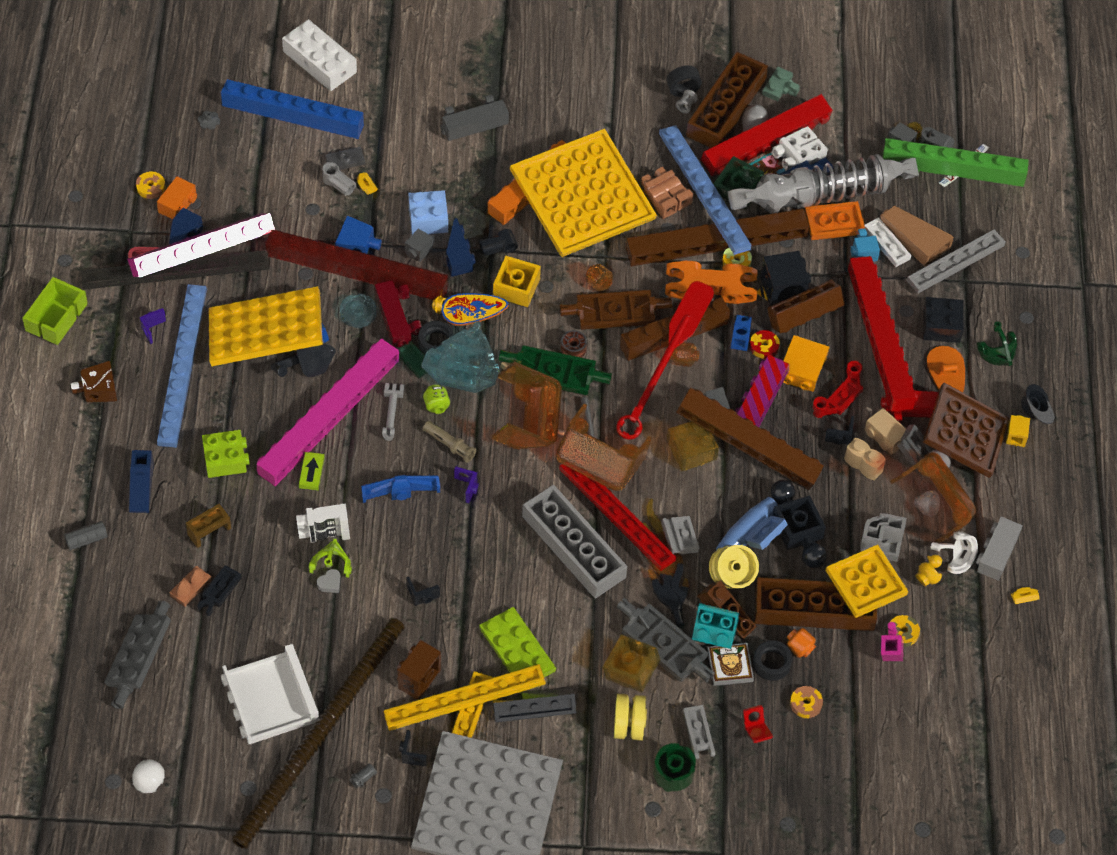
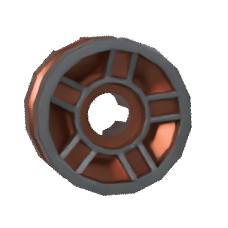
M570 330L564 333L561 338V353L581 358L585 355L587 347L586 336L577 330Z

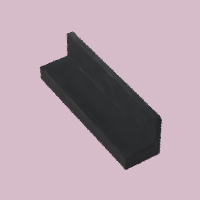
M572 687L515 693L492 700L495 723L576 713L575 693Z

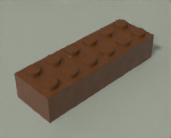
M736 52L687 123L686 137L710 148L724 142L766 80L768 65Z
M757 577L755 587V624L874 631L877 609L855 618L833 582Z

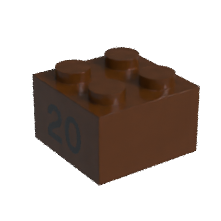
M422 640L417 645L411 647L408 653L409 656L405 661L402 660L397 667L398 689L416 700L422 697L441 671V651Z

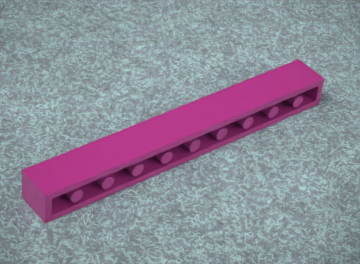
M382 338L377 343H374L369 351L362 355L352 368L346 371L342 379L337 380L333 384L332 389L328 393L325 392L321 396L320 401L316 405H312L303 418H299L295 426L291 430H287L278 443H274L265 456H261L258 459V475L276 486L304 458L305 452H310L399 362V350Z

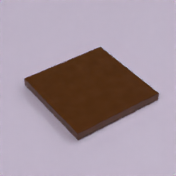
M943 383L940 386L923 443L990 478L994 472L1009 417Z

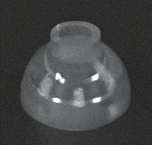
M935 490L925 491L920 497L915 498L914 505L916 508H919L922 514L934 517L940 508V497Z

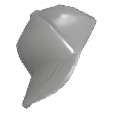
M752 104L745 109L741 118L744 132L769 120L767 111L763 106Z

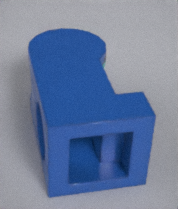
M737 314L730 349L747 351L752 317Z

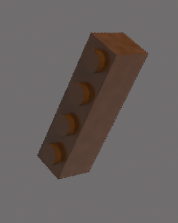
M829 280L768 307L771 327L779 333H785L796 326L804 325L807 321L820 318L825 313L837 310L844 305L841 286Z

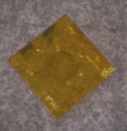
M691 421L668 429L667 443L681 471L717 460L719 447L712 433Z
M621 635L603 665L606 678L643 692L660 662L657 647Z

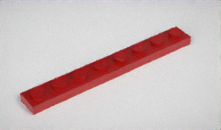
M575 456L559 465V470L660 571L676 561V556Z

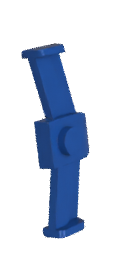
M400 475L362 485V501L365 503L367 499L390 493L392 500L411 498V491L436 490L437 493H440L439 476Z

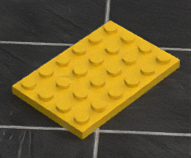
M318 286L209 308V362L211 367L323 345L321 300Z

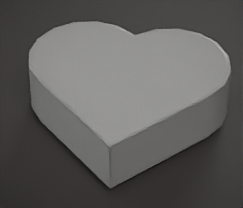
M331 569L326 572V575L320 576L317 579V588L322 592L339 593L341 581L339 571Z

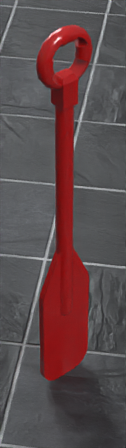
M694 281L689 285L670 321L669 345L632 414L624 415L617 421L616 430L622 438L631 440L641 434L643 426L639 417L642 414V410L674 350L695 333L714 296V290L711 286L700 281ZM630 419L631 422L638 423L639 427H636L635 434L629 435V433L620 430L625 423L624 420Z

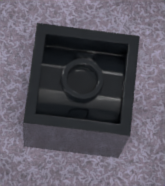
M800 251L763 257L760 280L769 306L809 290L811 275L806 271V261L804 257H801Z

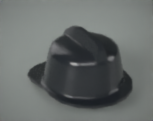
M1030 384L1026 388V394L1021 400L1023 411L1032 419H1037L1044 424H1051L1054 422L1055 416L1046 392L1039 385Z

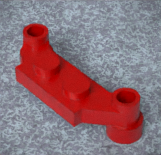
M850 361L847 364V379L828 399L824 397L814 399L812 407L814 410L813 415L816 418H822L824 415L830 414L841 415L861 394L863 387L860 385V374L862 371L860 362Z

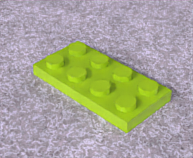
M514 607L479 625V629L509 673L540 664L544 677L556 671L555 665Z

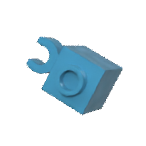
M866 228L858 229L859 234H857V238H854L853 246L850 247L851 256L855 258L872 256L873 261H878L880 248L876 236L867 237Z

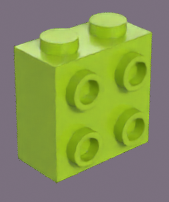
M241 430L202 435L208 478L247 472L246 465L250 463L248 453H244L247 443L246 437L241 436Z

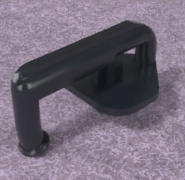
M324 342L323 345L296 350V355L273 362L271 369L280 377H284L287 374L288 367L300 363L304 375L315 377L326 372L336 353V349Z

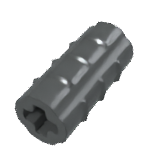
M102 521L64 534L69 550L80 548L96 541L99 542V540L108 537Z

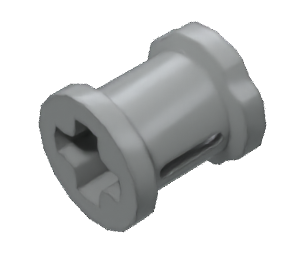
M685 90L681 100L676 102L677 109L683 113H689L692 104L698 100L697 94L692 90Z

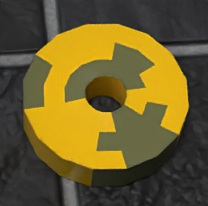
M900 615L890 621L896 624L897 635H902L903 647L916 643L920 634V627L915 619L910 616Z

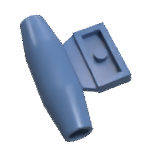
M767 497L749 509L728 530L716 547V550L728 545L746 546L747 544L750 547L761 550L766 548L788 525L784 518L773 516L774 506H778L776 501Z

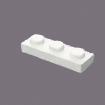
M880 218L865 224L867 234L869 236H876L880 250L895 267L911 259V254Z

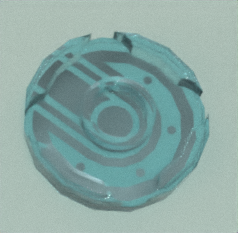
M364 294L350 295L340 305L342 321L354 328L370 325L377 316L375 301Z

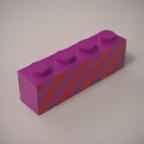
M769 354L766 360L763 359L761 361L758 375L753 376L750 383L751 389L749 392L746 391L744 393L742 406L740 408L737 407L735 410L737 415L751 420L757 427H760L789 372L788 363Z

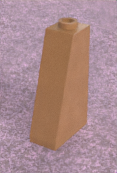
M896 206L889 210L886 209L880 216L882 222L906 250L925 267L952 246L954 237L951 234Z

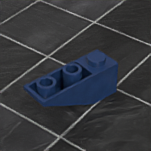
M183 207L172 220L169 244L199 235L203 230L202 217Z
M457 218L454 219L446 251V263L451 277L473 272V264H475L474 254L469 252V241L463 236L465 235L463 225H459Z
M132 450L129 513H149L154 466L152 451Z

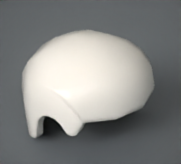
M143 760L136 765L133 771V785L138 791L143 793L155 792L158 786L163 784L165 778V770L160 763L154 760Z

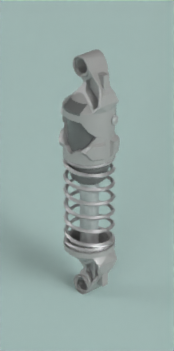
M879 154L870 155L867 162L859 157L856 167L853 161L848 159L845 170L842 163L837 161L834 172L830 164L826 163L823 171L815 165L813 170L801 167L783 175L763 174L754 190L741 188L728 191L727 193L731 210L745 208L747 203L753 202L763 207L768 213H777L780 208L784 207L804 208L813 206V204L818 205L821 201L829 203L832 199L840 201L843 197L852 199L854 195L863 197L865 193L869 195L882 194L887 191L891 180L897 176L909 179L919 176L916 158L897 162L894 160H884ZM860 161L863 164V170H860ZM849 163L853 169L851 172H849ZM838 165L842 171L840 174H838ZM827 167L829 168L831 174L829 176H827ZM868 184H869V186H870L872 192H869V191L867 190V189H868ZM857 185H861L864 190L861 194L856 192ZM846 187H850L853 192L850 196L845 194ZM835 189H839L841 192L839 198L834 196ZM828 194H830V198L828 200L824 199L827 197Z

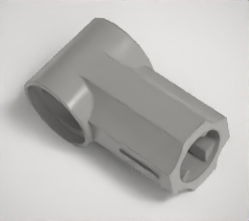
M327 162L324 164L322 172L323 182L326 185L335 187L345 196H349L356 187V183L342 173L336 163Z

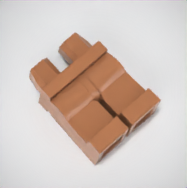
M663 167L655 171V179H652L648 174L643 176L641 184L646 198H648L662 219H665L676 213L677 210L680 211L691 205L693 193L690 189L686 190L672 170L667 171Z

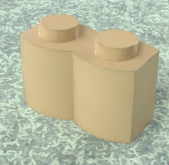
M855 438L847 446L844 457L851 467L859 469L865 477L871 480H875L883 472L886 461L880 452L870 449L869 445L859 438Z

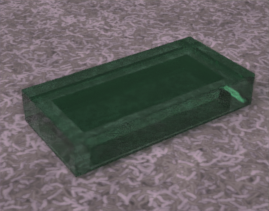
M409 341V344H405L398 349L399 358L418 378L423 377L434 369V365L411 341Z

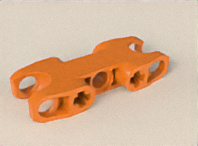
M680 261L667 264L666 274L681 280L680 282L666 284L665 295L682 300L689 285L694 281H700L711 286L714 290V295H721L725 303L740 304L756 301L757 290L741 284L757 280L758 270L753 267L741 264H725L722 270L702 269V265L696 261Z

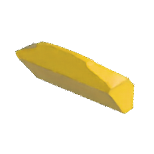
M360 173L356 177L358 185L368 195L378 190L367 173Z
M1030 587L1019 588L1011 594L1014 604L1040 599L1038 590Z

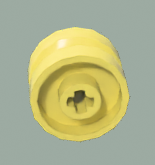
M728 545L717 549L712 554L709 561V572L714 582L721 580L728 589L744 588L756 579L759 572V562L755 553L750 548L744 545Z
M617 694L614 739H625L627 727H631V739L643 741L647 709H645L646 696L635 695L631 708L629 707L628 695Z

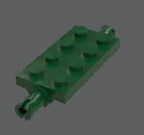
M522 345V349L518 353L501 350L499 355V362L515 364L514 380L587 396L591 382L596 381L610 385L612 373L596 370L595 360Z

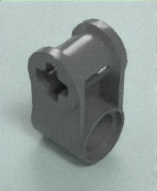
M926 127L922 130V137L918 142L924 144L927 141L926 144L948 148H952L955 144L951 136L945 135L931 127Z

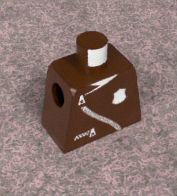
M110 361L82 369L80 371L82 381L71 383L72 393L84 392L86 402L117 401Z

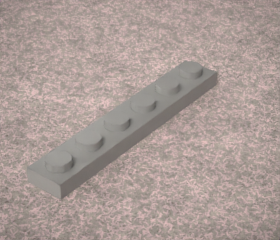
M992 230L908 276L907 282L917 293H920L1004 247L1005 241L995 230Z

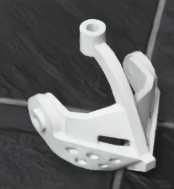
M959 531L954 532L953 538L957 539L955 544L933 542L931 545V550L940 551L943 548L953 549V560L947 567V571L953 574L966 572L972 566L978 553L976 538ZM967 550L964 558H960L963 551Z

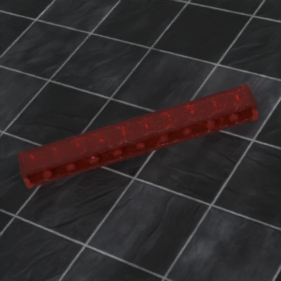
M274 229L271 230L266 241L267 256L374 285L393 280L396 289L402 285H407L409 294L431 300L436 299L438 296L445 298L448 290V275Z

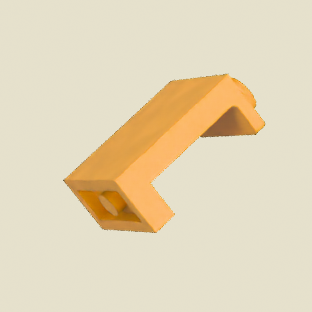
M794 335L784 358V362L789 364V372L783 383L814 392L817 379L828 356L829 346Z

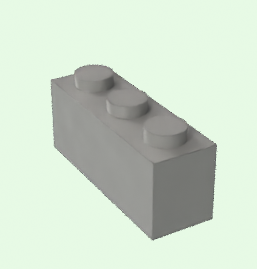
M1000 517L998 523L994 522L990 531L993 535L991 538L987 537L983 546L986 550L984 553L980 552L976 563L979 564L977 572L995 580H1000L1023 525L1004 517Z

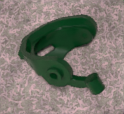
M996 321L994 323V331L998 332L1003 346L991 348L984 341H980L977 343V349L982 358L988 363L998 366H1011L1013 364L1012 360L1016 355L1017 339L1014 332L1010 331L1007 333L1010 343L1007 344L1005 334L1001 329L1002 323ZM997 355L1005 356L1006 358H1000Z

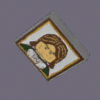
M747 643L732 644L731 649L720 646L707 648L710 669L715 672L712 678L713 686L753 682L754 677Z

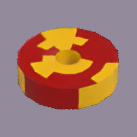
M761 330L752 335L749 346L753 355L766 359L768 354L774 357L778 353L780 341L773 332Z

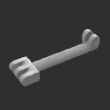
M385 383L384 397L390 398L386 427H383L382 435L387 441H391L394 438L397 398H403L404 384H400V390H397V384L393 383L392 390H389V383Z

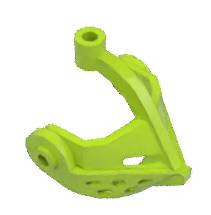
M333 539L332 542L316 553L309 562V572L313 573L320 558L328 555L324 563L329 568L333 565L331 560L332 554L338 555L345 562L344 574H346V578H349L352 573L351 561L337 542V539Z

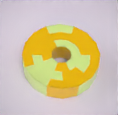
M727 248L723 253V266L725 264L751 266L752 255L750 251L734 255L731 249Z

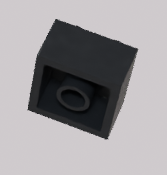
M926 297L923 308V340L960 343L964 331V300Z

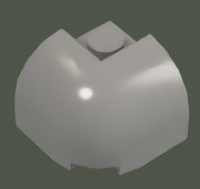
M880 513L879 516L867 519L860 545L861 551L878 544L888 560L897 562L907 518Z

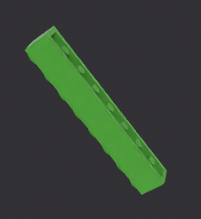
M888 138L885 140L882 155L884 160H894L897 162L916 158L918 171L1022 187H1024L1029 162L1028 159Z

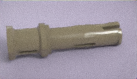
M432 421L425 423L423 431L450 448L451 453L459 455L466 463L474 458L476 448L469 447L464 443L463 439H456Z

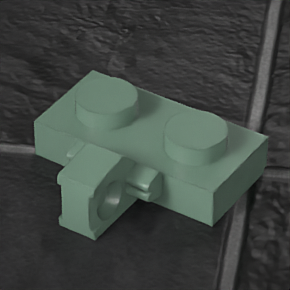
M777 67L764 87L762 95L775 101H779L782 94H790L796 97L799 93L800 85L792 81V72Z

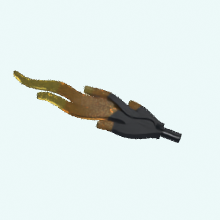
M651 498L646 509L647 517L656 532L657 538L668 548L661 521L654 514L653 499ZM643 523L651 531L649 526L646 523ZM674 553L676 562H673L662 571L647 558L663 582L662 586L653 570H648L655 596L669 609L671 614H674L677 627L684 626L681 612L687 597L689 582L685 578L682 586L679 588L684 566L682 556L679 553Z

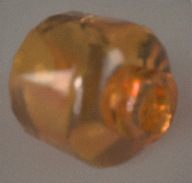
M595 264L588 268L586 281L595 290L604 291L612 285L613 274L604 265Z
M684 342L674 350L670 358L675 365L691 367L699 360L700 353L695 344Z

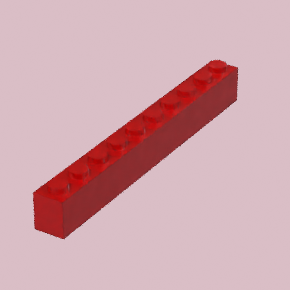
M872 256L850 258L848 273L891 412L911 410L918 399L917 391L913 390V379L908 374V363L903 358L904 350L899 345V334L895 332V322L890 317V306L886 304V293L881 288L882 281L881 277L877 275V264L873 263Z

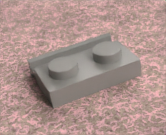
M690 516L671 517V519L667 520L666 518L662 519L661 524L669 550L673 554L698 553L699 545Z

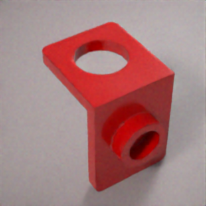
M762 705L743 710L745 730L754 743L773 738L772 733L765 724ZM752 712H758L759 716L756 720L751 721L748 719Z

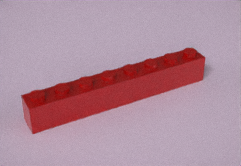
M820 94L704 151L701 161L712 177L717 174L722 175L729 168H736L747 159L749 161L755 158L757 154L771 150L772 147L779 145V141L783 137L786 138L807 126L812 130L820 123H827L833 110L823 95Z

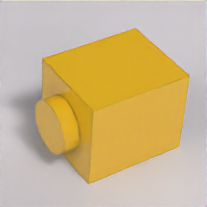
M1011 415L1006 444L1025 447L1029 434L1030 418L1021 415Z

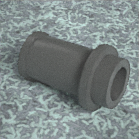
M369 763L356 774L353 773L350 782L355 788H362L367 780L377 774V771Z

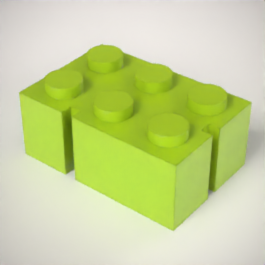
M52 277L24 315L25 331L38 337L42 335L43 339L58 345L77 320L76 315L79 316L87 306L86 292Z

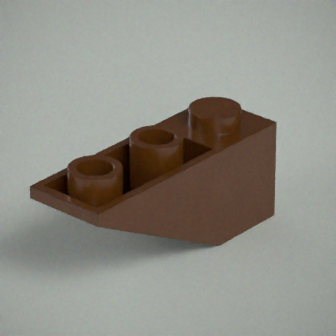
M721 580L709 584L697 595L705 605L738 612L739 617L735 634L742 640L757 627Z

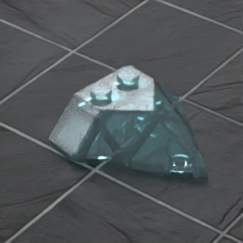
M479 321L474 323L470 329H464L443 341L442 345L436 349L431 348L428 350L421 366L438 384L473 393L494 386L500 373V367L496 364L493 351L485 334L482 332Z

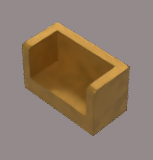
M220 503L186 522L187 534L197 548L201 546L200 539L223 525L227 530L231 529L230 517Z

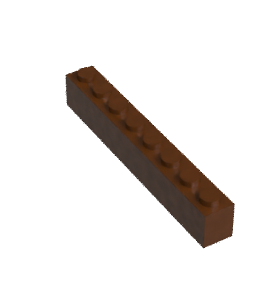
M690 387L676 411L679 415L807 490H810L815 484L824 467L816 458H810L802 450L791 447L785 440L774 437L768 430L757 427L751 420L742 418L734 410L720 405L717 400L704 396L698 389Z

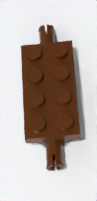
M651 290L577 295L576 304H560V316L577 315L581 330L642 326L655 322L654 311L656 309H672V298L652 297Z

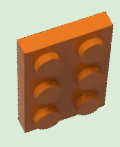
M858 201L810 206L804 209L809 223L811 240L856 236L859 234L858 229L865 228Z

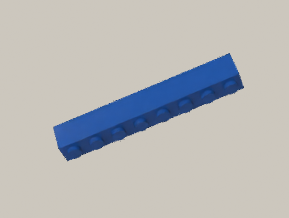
M228 79L221 91L222 106L355 139H359L364 126L363 112Z

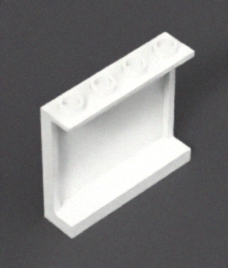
M293 644L285 646L284 653L227 671L226 666H223L224 674L220 675L223 685L229 688L227 692L229 702L235 705L233 713L236 721L240 720L242 726L239 727L242 738H247L248 744L316 723V720L319 719L317 707Z

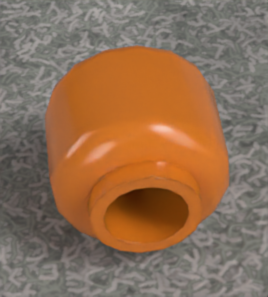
M801 628L798 631L793 629L787 636L789 641L786 646L798 658L803 656L806 658L816 648L814 645L816 639L805 628Z

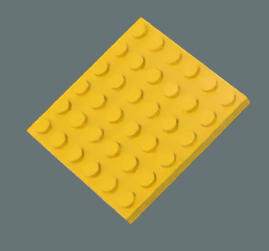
M605 129L510 166V171L561 257L655 220L657 217Z

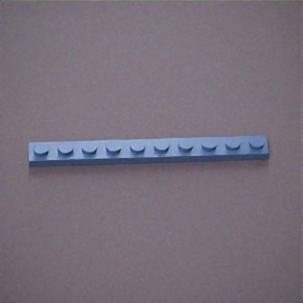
M674 125L660 129V137L733 254L736 255L751 250V243L677 126Z
M189 284L187 286L157 439L158 446L177 448L206 298V286Z

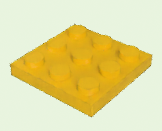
M878 544L826 567L827 574L855 618L908 594L907 588Z

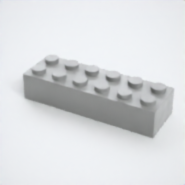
M552 485L523 504L522 517L595 599L626 578L627 565L555 485Z

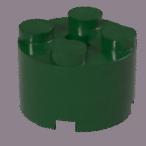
M678 743L666 744L660 748L655 757L653 775L658 785L664 791H680L687 788L693 782L696 768L694 753L690 748L680 746Z

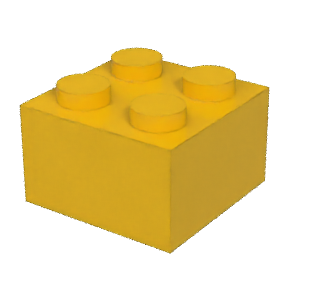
M505 256L493 284V295L501 297L508 302L528 307L540 280L541 266Z

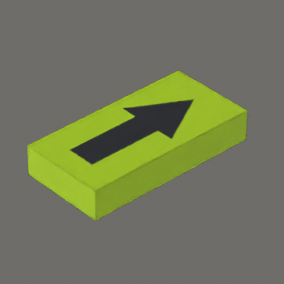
M305 452L299 488L319 491L325 459L324 454Z

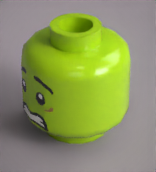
M440 385L429 386L423 394V399L429 412L441 414L450 405L447 390Z

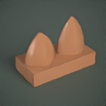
M196 566L170 591V596L186 607L212 581V577Z

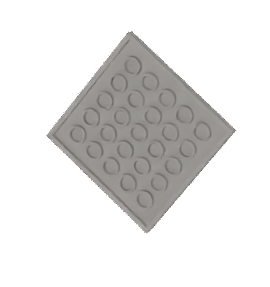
M442 731L411 849L435 855H540L563 760Z

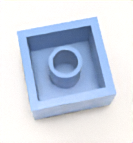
M445 191L408 193L412 235L418 228L427 234L448 233Z

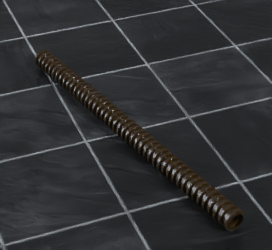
M389 619L382 632L379 633V637H376L372 646L366 651L365 656L355 666V670L348 676V680H345L344 685L334 695V699L327 705V709H324L323 714L319 716L320 719H317L316 724H313V729L309 730V734H306L305 739L301 741L302 744H299L298 749H295V754L291 755V759H288L287 764L283 766L284 769H281L280 774H277V779L272 781L273 784H270L269 789H266V794L262 795V799H259L258 804L251 810L247 820L243 821L244 825H240V830H237L236 835L232 836L233 842L238 847L248 848V844H251L252 839L256 837L255 833H259V828L263 827V823H266L267 818L271 816L270 813L274 812V808L282 800L281 797H284L286 795L285 792H288L289 787H292V782H295L296 777H299L300 772L304 770L303 767H306L307 762L311 760L310 757L314 756V752H317L321 742L325 741V737L329 735V732L335 727L339 718L345 713L346 708L353 702V698L357 696L356 693L360 692L367 679L373 674L374 669L378 667V664L385 657L384 655L391 649V645H394L398 636L401 635V631H404L405 626L399 619Z

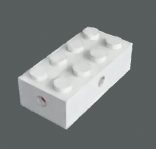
M309 19L282 38L283 52L330 91L357 73L356 58Z

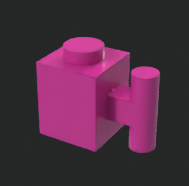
M894 622L888 623V635H881V656L883 661H903L904 642L902 635H897L898 631Z

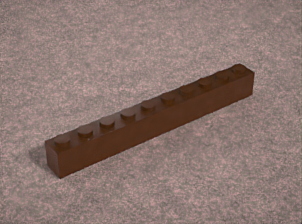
M793 209L786 212L757 215L736 220L751 246L807 237L809 231V223L804 209ZM704 224L697 227H686L679 230L633 236L626 240V252L631 266L720 252L729 248L715 224Z

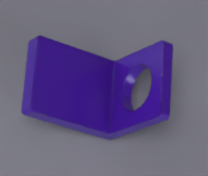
M163 308L140 317L141 328L150 344L153 343L149 328L166 321Z
M455 466L454 479L469 483L465 502L470 503L472 495L477 493L479 487L477 472ZM459 473H464L469 477H463Z

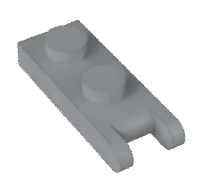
M704 706L683 708V715L695 758L699 759L698 751L709 750L710 756H715Z

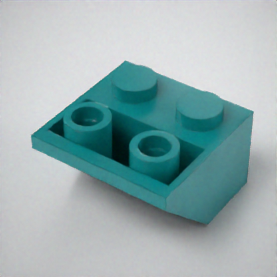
M699 603L692 640L731 649L735 638L739 613Z

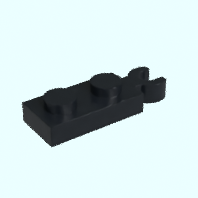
M225 565L202 594L205 600L198 603V611H201L203 607H208L206 615L210 616L213 613L214 605L220 608L242 579V574Z

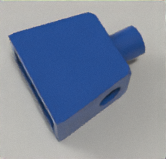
M347 216L336 240V254L365 257L369 248L379 250L382 240L374 238V228Z

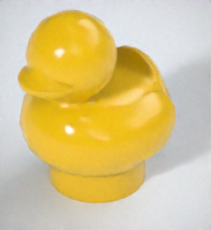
M928 555V562H923L919 566V572L915 576L924 587L928 584H937L941 580L942 574L937 573L934 569L942 564V558L939 555Z

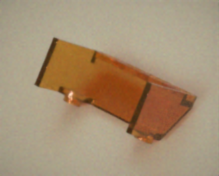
M513 362L498 374V378L514 384V395L517 399L525 402L523 429L507 423L494 433L491 439L518 450L549 447L557 441L562 386L555 378Z
M583 404L566 429L557 448L556 459L563 465L612 490H622L645 460L652 438L648 436L640 448L633 444H625L618 450L586 434L589 424L584 420L587 405Z
M931 452L894 477L890 482L893 484L916 468L923 476L930 477L952 508V518L956 525L933 541L940 543L967 525L975 516L976 507L941 456Z

